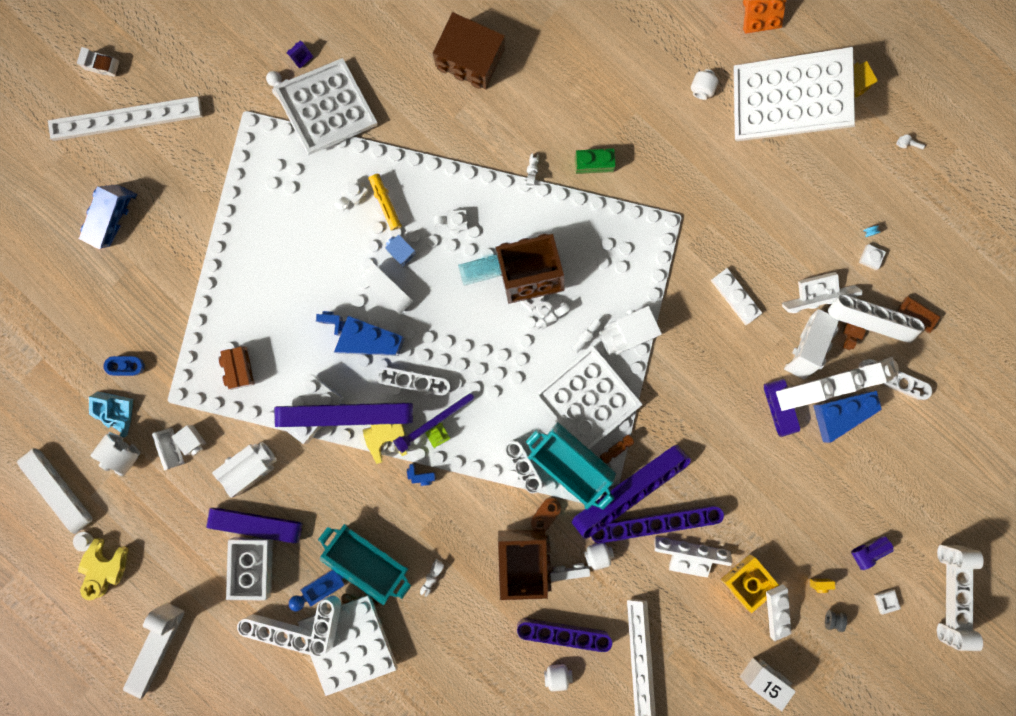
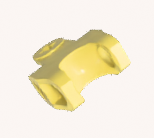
M378 424L363 429L367 448L371 452L376 464L383 462L381 447L386 441L393 442L399 436H406L403 424ZM408 451L400 452L401 456L407 455Z
M94 538L83 555L78 568L79 573L86 575L80 589L81 596L84 599L94 600L102 597L107 592L110 583L117 585L120 582L126 568L127 547H119L112 560H107L102 554L104 539Z

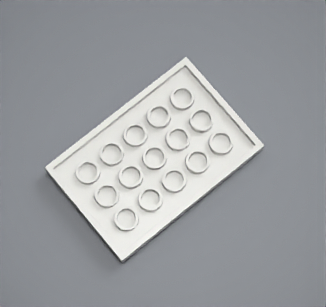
M853 47L735 65V140L744 141L855 127Z

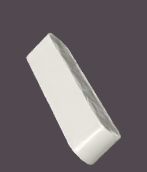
M845 294L839 295L828 309L829 314L837 320L907 343L913 342L925 329L922 321L915 317Z
M33 448L17 461L18 466L71 533L77 534L92 522L89 512L40 450Z

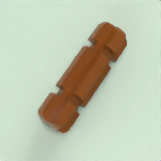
M630 435L625 436L622 441L609 448L607 453L601 454L600 459L608 464L612 461V458H616L625 451L626 447H630L635 443Z

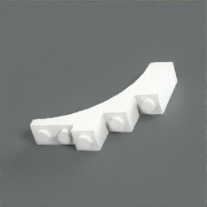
M893 357L843 373L777 391L776 394L783 411L888 382L898 376L899 367Z

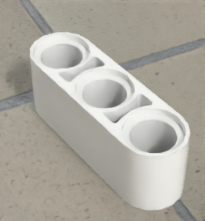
M374 263L360 276L399 315L413 302Z
M517 441L509 442L505 448L506 455L525 489L530 493L539 492L542 488L541 479L531 461L527 458L528 456L522 445ZM516 444L519 446L520 451L517 455L509 453L508 448L510 445ZM522 461L529 464V469L526 472L518 470V465ZM536 479L539 482L538 487L530 489L527 485L528 481Z

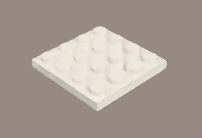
M343 58L274 86V91L308 156L377 126V121Z
M593 345L533 395L556 423H560L588 449H591L643 405Z
M369 595L341 605L333 648L321 657L310 655L325 696L398 669L374 603ZM315 615L300 620L298 622L299 627L313 630ZM323 622L324 628L328 630L327 624ZM319 642L320 647L324 649L323 643Z

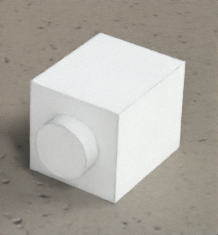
M186 425L172 436V439L185 456L197 455L203 450L202 446L206 444L193 425Z

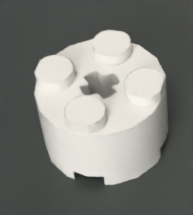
M109 432L102 438L90 456L99 461V467L105 471H110L111 469L124 477L141 452L133 444L129 446L126 442L122 441L123 437Z

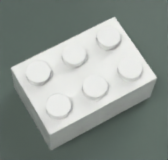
M309 374L284 406L340 404L344 398L318 377ZM322 426L282 428L302 444H308Z
M234 537L228 540L226 600H267L271 597L272 539Z

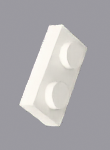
M584 563L574 564L573 568L566 569L565 566H556L550 572L551 582L590 576L589 567L584 566Z

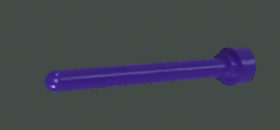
M467 394L409 435L397 437L393 440L397 449L401 453L408 450L412 441L474 399V394Z

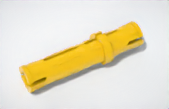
M377 173L370 176L368 179L375 192L374 197L380 203L390 230L394 231L401 228L402 224L398 219L388 195L389 191L385 188L380 174Z

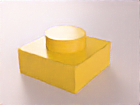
M829 578L810 579V587L818 593H828L829 590H835V581Z

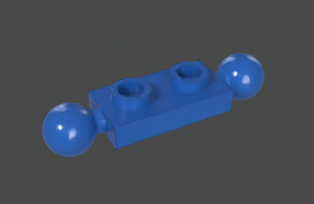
M331 569L301 588L302 596L295 595L291 597L289 608L292 611H300L304 607L305 602H308L310 607L343 587L342 579L344 577Z

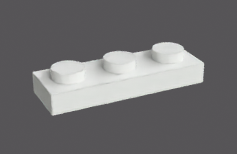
M728 268L711 280L745 325L762 314Z
M784 585L766 591L770 637L774 641L791 634L788 588Z

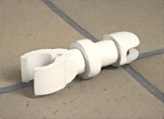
M532 153L529 159L530 165L527 167L528 177L526 187L530 188L534 187L535 175L538 173L537 164L539 163V155L537 154V157L534 158Z
M563 302L554 311H549L545 318L538 320L536 326L543 323L538 330L544 329L550 322H555L558 316L569 311L568 305Z
M437 559L434 561L430 574H427V580L420 590L421 595L424 592L425 597L430 594L433 583H436L438 580L436 577L443 569L444 564H442V561Z

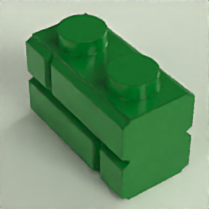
M614 148L606 150H576L575 152L576 174L613 172L615 169Z

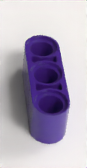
M784 379L764 384V392L779 437L800 432L795 409L791 408L782 411L776 394L777 391L788 388Z

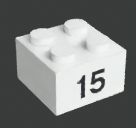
M752 658L739 676L749 688L781 711H783L796 692L791 687L792 683L784 675L772 669L762 659L758 662Z

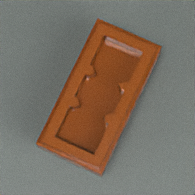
M909 296L905 297L896 311L922 321L925 326L923 331L927 333L932 332L940 319L939 315Z

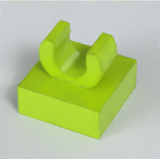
M442 422L425 433L433 448L451 439Z

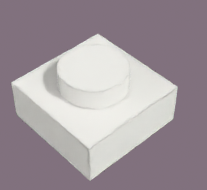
M868 244L865 246L859 263L878 270L886 252Z

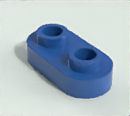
M112 356L107 358L103 365L104 371L112 376H138L144 371L145 367L143 360L134 356ZM115 363L118 364V368L116 370L114 369ZM134 363L137 364V369L135 370L133 369Z

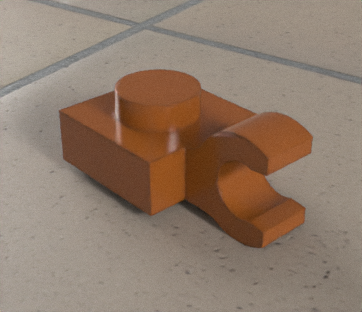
M846 323L842 334L847 335L842 348L849 351L854 349L857 340L863 339L866 329Z

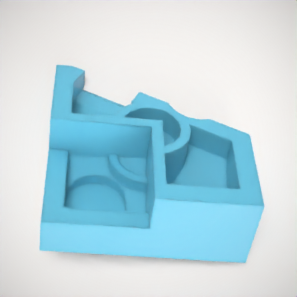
M99 391L89 396V415L101 420L108 428L112 426L121 432L119 436L125 438L128 435L131 423L133 399Z

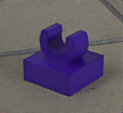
M301 40L295 43L287 52L299 69L314 57Z

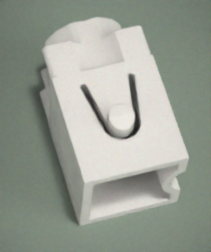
M649 306L636 312L635 310L628 311L627 316L607 324L604 330L599 332L602 343L609 355L612 353L618 355L662 335Z
M263 442L254 445L250 444L232 458L228 457L225 463L213 471L212 474L223 485L229 497L232 498L242 494L275 468L273 464L277 460L269 447Z

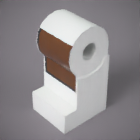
M81 47L77 64L84 70L115 77L119 61L108 55H102Z

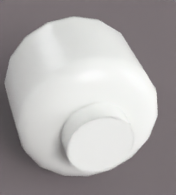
M705 69L696 73L691 84V90L696 98L706 100L714 95L719 80L712 70Z
M605 543L589 545L587 551L584 552L588 567L592 566L594 570L611 566V559L614 558L612 547H607Z
M565 664L549 665L547 670L544 671L545 687H549L550 691L567 690L569 683H573L572 671H568Z

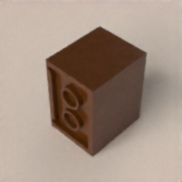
M452 12L433 51L435 67L442 73L446 74L448 72L453 74L460 81L466 80L477 89H487L505 51V35Z
M541 234L531 239L523 238L518 242L502 243L496 247L498 264L508 304L565 291L564 273L553 234Z
M545 529L498 531L500 600L548 599V592H552L550 573H547L551 572L550 554H547L550 553L549 535H545Z

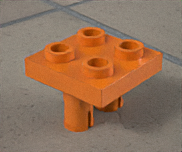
M743 0L745 7L743 30L745 34L782 28L786 0Z

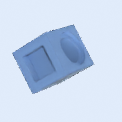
M399 234L396 237H391L386 242L387 246L385 249L402 267L416 255L415 250Z

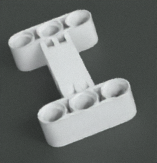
M939 545L937 550L938 559L941 563L946 564V624H938V639L960 651H981L983 648L982 636L979 632L973 630V569L982 568L983 555L978 550L961 545ZM961 573V574H962V577H961V579L958 581V579H957L958 574ZM959 593H961V594H962V597H961V599L958 601V600H957V596H958ZM961 613V619L957 621V616Z

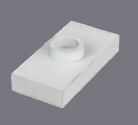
M173 428L152 434L164 471L185 464L179 447L172 439L174 435Z

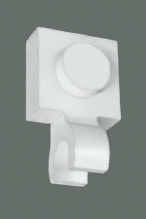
M352 178L341 190V194L344 197L340 198L335 205L344 212L351 202L356 206L368 193V190Z
M466 210L447 211V217L435 216V227L448 226V231L467 230Z

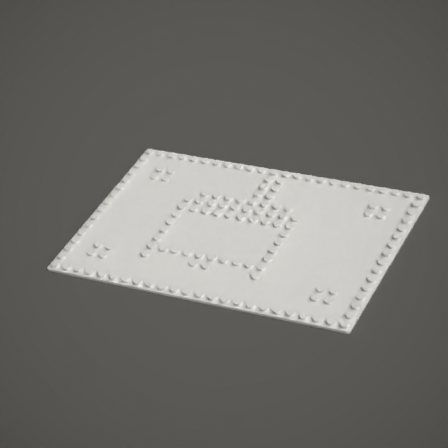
M245 111L242 114L169 392L168 402L286 431L282 427H275V422L273 421L274 407L284 406L309 374H313L344 398L340 404L413 403V423L403 424L407 436L467 394L472 393L474 394V399L442 421L451 439L433 448L424 433L410 443L411 445L407 450L408 454L401 456L394 442L386 441L381 447V454L525 489L506 455V445L511 441H517L522 445L527 456H529L531 450L526 440L535 430L547 434L556 424L554 419L533 395L592 345L639 400L653 339L618 355L615 353L609 355L602 343L599 332L603 331L607 324L627 316L628 311L635 310L636 312L647 306L650 307L657 323L679 231L681 215L535 180L534 187L530 188L526 187L527 178L353 136L308 156L290 121ZM377 173L380 174L385 188L389 191V198L402 224L401 228L394 231L390 230L380 203L374 197L375 192L368 179ZM354 178L368 190V193L356 206L351 202L345 211L342 212L335 204L340 198L344 197L341 194V190ZM466 210L467 230L448 231V226L435 227V216L447 217V211ZM398 234L416 252V255L404 267L385 249L387 246L386 242ZM541 234H553L564 273L565 291L546 295L543 302H548L552 305L551 312L563 302L568 305L570 310L558 316L555 322H550L544 329L538 330L543 323L536 326V322L542 318L539 316L536 308L531 312L520 302L508 304L498 264L496 247L502 243L518 242L523 238L531 239ZM373 263L413 300L400 315L360 278ZM547 308L542 309L545 316H547L550 310ZM322 311L334 312V315L343 317L345 322L347 317L350 316L403 336L405 340L398 356L334 353L340 336L334 335L335 324L316 322V314H322ZM595 319L599 320L601 324L593 333V338L590 342H586L579 353L572 350L584 329L587 330ZM241 346L247 347L255 385L230 390L223 383L222 377L225 375L224 367L221 368L219 364L220 351ZM387 367L446 379L450 383V391L444 396L383 385L377 381L376 373L380 368ZM385 371L383 374H380V377L383 378V381L387 378L393 379L392 384H395L397 372H394V376L388 375L387 371ZM402 374L399 377L401 385L409 383L408 375ZM420 378L417 382L418 387L425 389L428 386V380ZM431 379L432 386L429 391H433V387L438 388L440 393L447 389L444 382L438 385L434 384V379ZM636 411L589 450L600 458L601 454L607 453L609 448L622 441L625 436H631ZM371 425L322 426L313 438L369 451L364 439L363 429L369 428ZM542 436L534 443V448L543 439ZM512 444L509 446L508 451L511 455H517L520 448L518 445ZM628 447L616 458H612V461L607 464L616 472L613 483L608 487L610 491L620 483ZM530 460L542 482V488L538 493L581 503L535 461ZM525 461L520 462L518 465V470L521 472H526L529 469V464ZM530 479L527 483L530 489L537 488L539 484L536 479ZM604 492L598 499H600L602 496H604V495L607 494V493Z

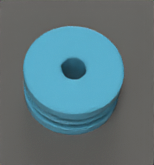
M879 225L863 230L867 234L865 237L881 233V231H878Z

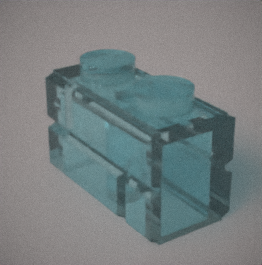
M496 255L489 256L487 259L482 258L458 265L464 286L501 276Z

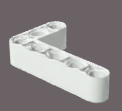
M329 596L318 603L313 630L259 615H250L242 619L237 625V630L240 635L321 657L333 648L341 610V601L336 596ZM327 603L331 605L332 611L328 609ZM323 622L327 624L328 630L324 628ZM283 632L287 634L288 639L284 637ZM301 637L305 639L306 644L302 642ZM319 642L323 643L324 649L320 647Z
M165 603L148 614L143 627L150 630V633L125 683L123 691L139 699L145 696L183 618L184 610Z

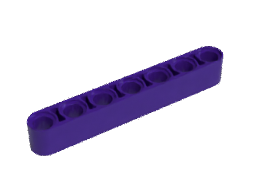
M413 403L275 406V427L413 423Z
M678 445L672 446L612 489L610 492L614 499L604 510L591 505L588 510L584 509L573 518L572 524L584 539L590 538L684 470L690 464L691 458ZM607 494L602 496L596 502L599 504Z
M714 505L615 520L602 528L604 534L601 538H596L594 535L591 538L596 543H606L715 525L723 521L724 513ZM716 510L717 517L713 520L710 519V511ZM692 513H697L698 520L692 523L690 516ZM678 516L679 523L672 526L671 518ZM655 519H659L661 522L660 527L657 529H653L651 526L652 521ZM636 522H640L642 525L641 530L638 532L632 530V526ZM617 525L623 528L622 533L619 535L613 533V529Z

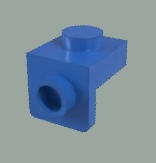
M322 311V314H316V322L335 324L334 335H341L345 325L343 317L334 315V312Z
M415 463L409 464L410 468H407L408 480H411L412 484L421 483V486L432 485V481L436 480L435 472L416 474Z

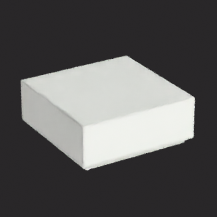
M891 589L874 594L880 614L883 615L901 609L895 590Z

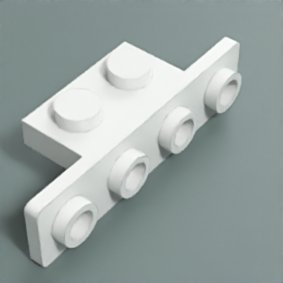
M833 272L798 281L800 298L783 302L782 307L789 313H798L803 309L818 308L819 305L833 304L841 294L856 298V296L863 295V292L855 285L839 289L838 274Z
M655 537L654 540L656 552L672 555L669 564V570L708 578L712 563L732 566L733 563L731 552L725 549L676 541L665 537Z

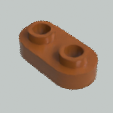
M555 498L545 499L531 518V528L533 530L545 529L546 532L561 511L560 502ZM550 504L555 506L554 511L548 510ZM542 520L544 525L538 527L537 521Z

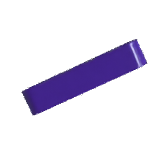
M214 507L209 508L206 528L289 543H300L303 523L298 521Z
M523 618L517 624V634L523 640L597 652H607L612 647L610 635L604 630ZM523 625H529L531 630L528 633H523L520 628ZM543 628L550 630L547 636H542L539 632ZM562 631L569 632V637L561 639L559 634ZM582 634L589 636L585 642H580L578 638ZM601 637L608 639L605 645L598 644V640Z

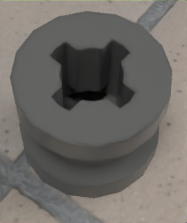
M828 610L825 615V628L827 630L837 629L838 632H844L847 626L846 613H835L833 610Z

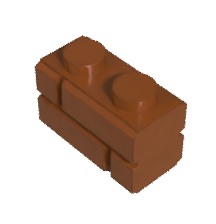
M241 346L220 351L219 364L221 368L224 367L225 375L222 378L225 387L227 386L228 389L234 390L255 385L247 347Z

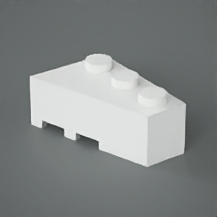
M820 309L814 312L800 336L802 339L798 349L794 348L792 352L795 355L793 360L786 364L784 370L802 379H806L818 369H822L826 363L825 355L832 347L831 340L838 332L837 324L839 320Z

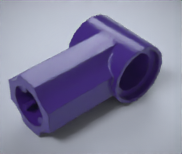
M882 536L867 545L864 544L854 548L851 554L860 570H866L873 567L877 560L892 553L894 547L886 536Z

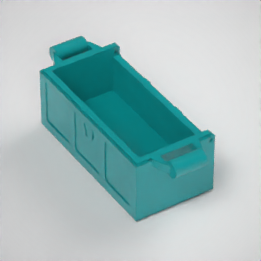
M557 422L547 434L535 430L526 440L531 450L527 458L535 461L568 492L583 503L585 509L588 510L591 505H594L604 510L613 501L614 496L608 487L613 483L616 472L560 423ZM542 436L543 439L534 448V443ZM604 492L608 493L599 504L596 502Z
M344 524L340 530L327 527L319 537L318 541L321 542L325 549L320 556V561L383 606L390 596L403 599L412 586L404 576L408 571L407 567H403L386 553H383L366 539L353 532L347 525ZM335 532V537L332 539L330 544L326 546V541L331 536V534ZM404 580L405 582L397 594L393 593L399 582Z

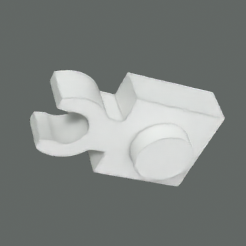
M544 296L520 301L531 312L536 308L539 316L542 318L546 317L542 311L543 308L552 310L550 303L543 302Z

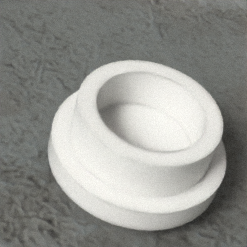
M80 532L75 535L73 545L78 551H87L94 539L90 533Z

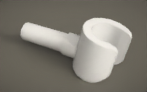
M910 135L901 136L896 143L901 148H907L908 144L920 149L925 147V145L911 140L912 137Z

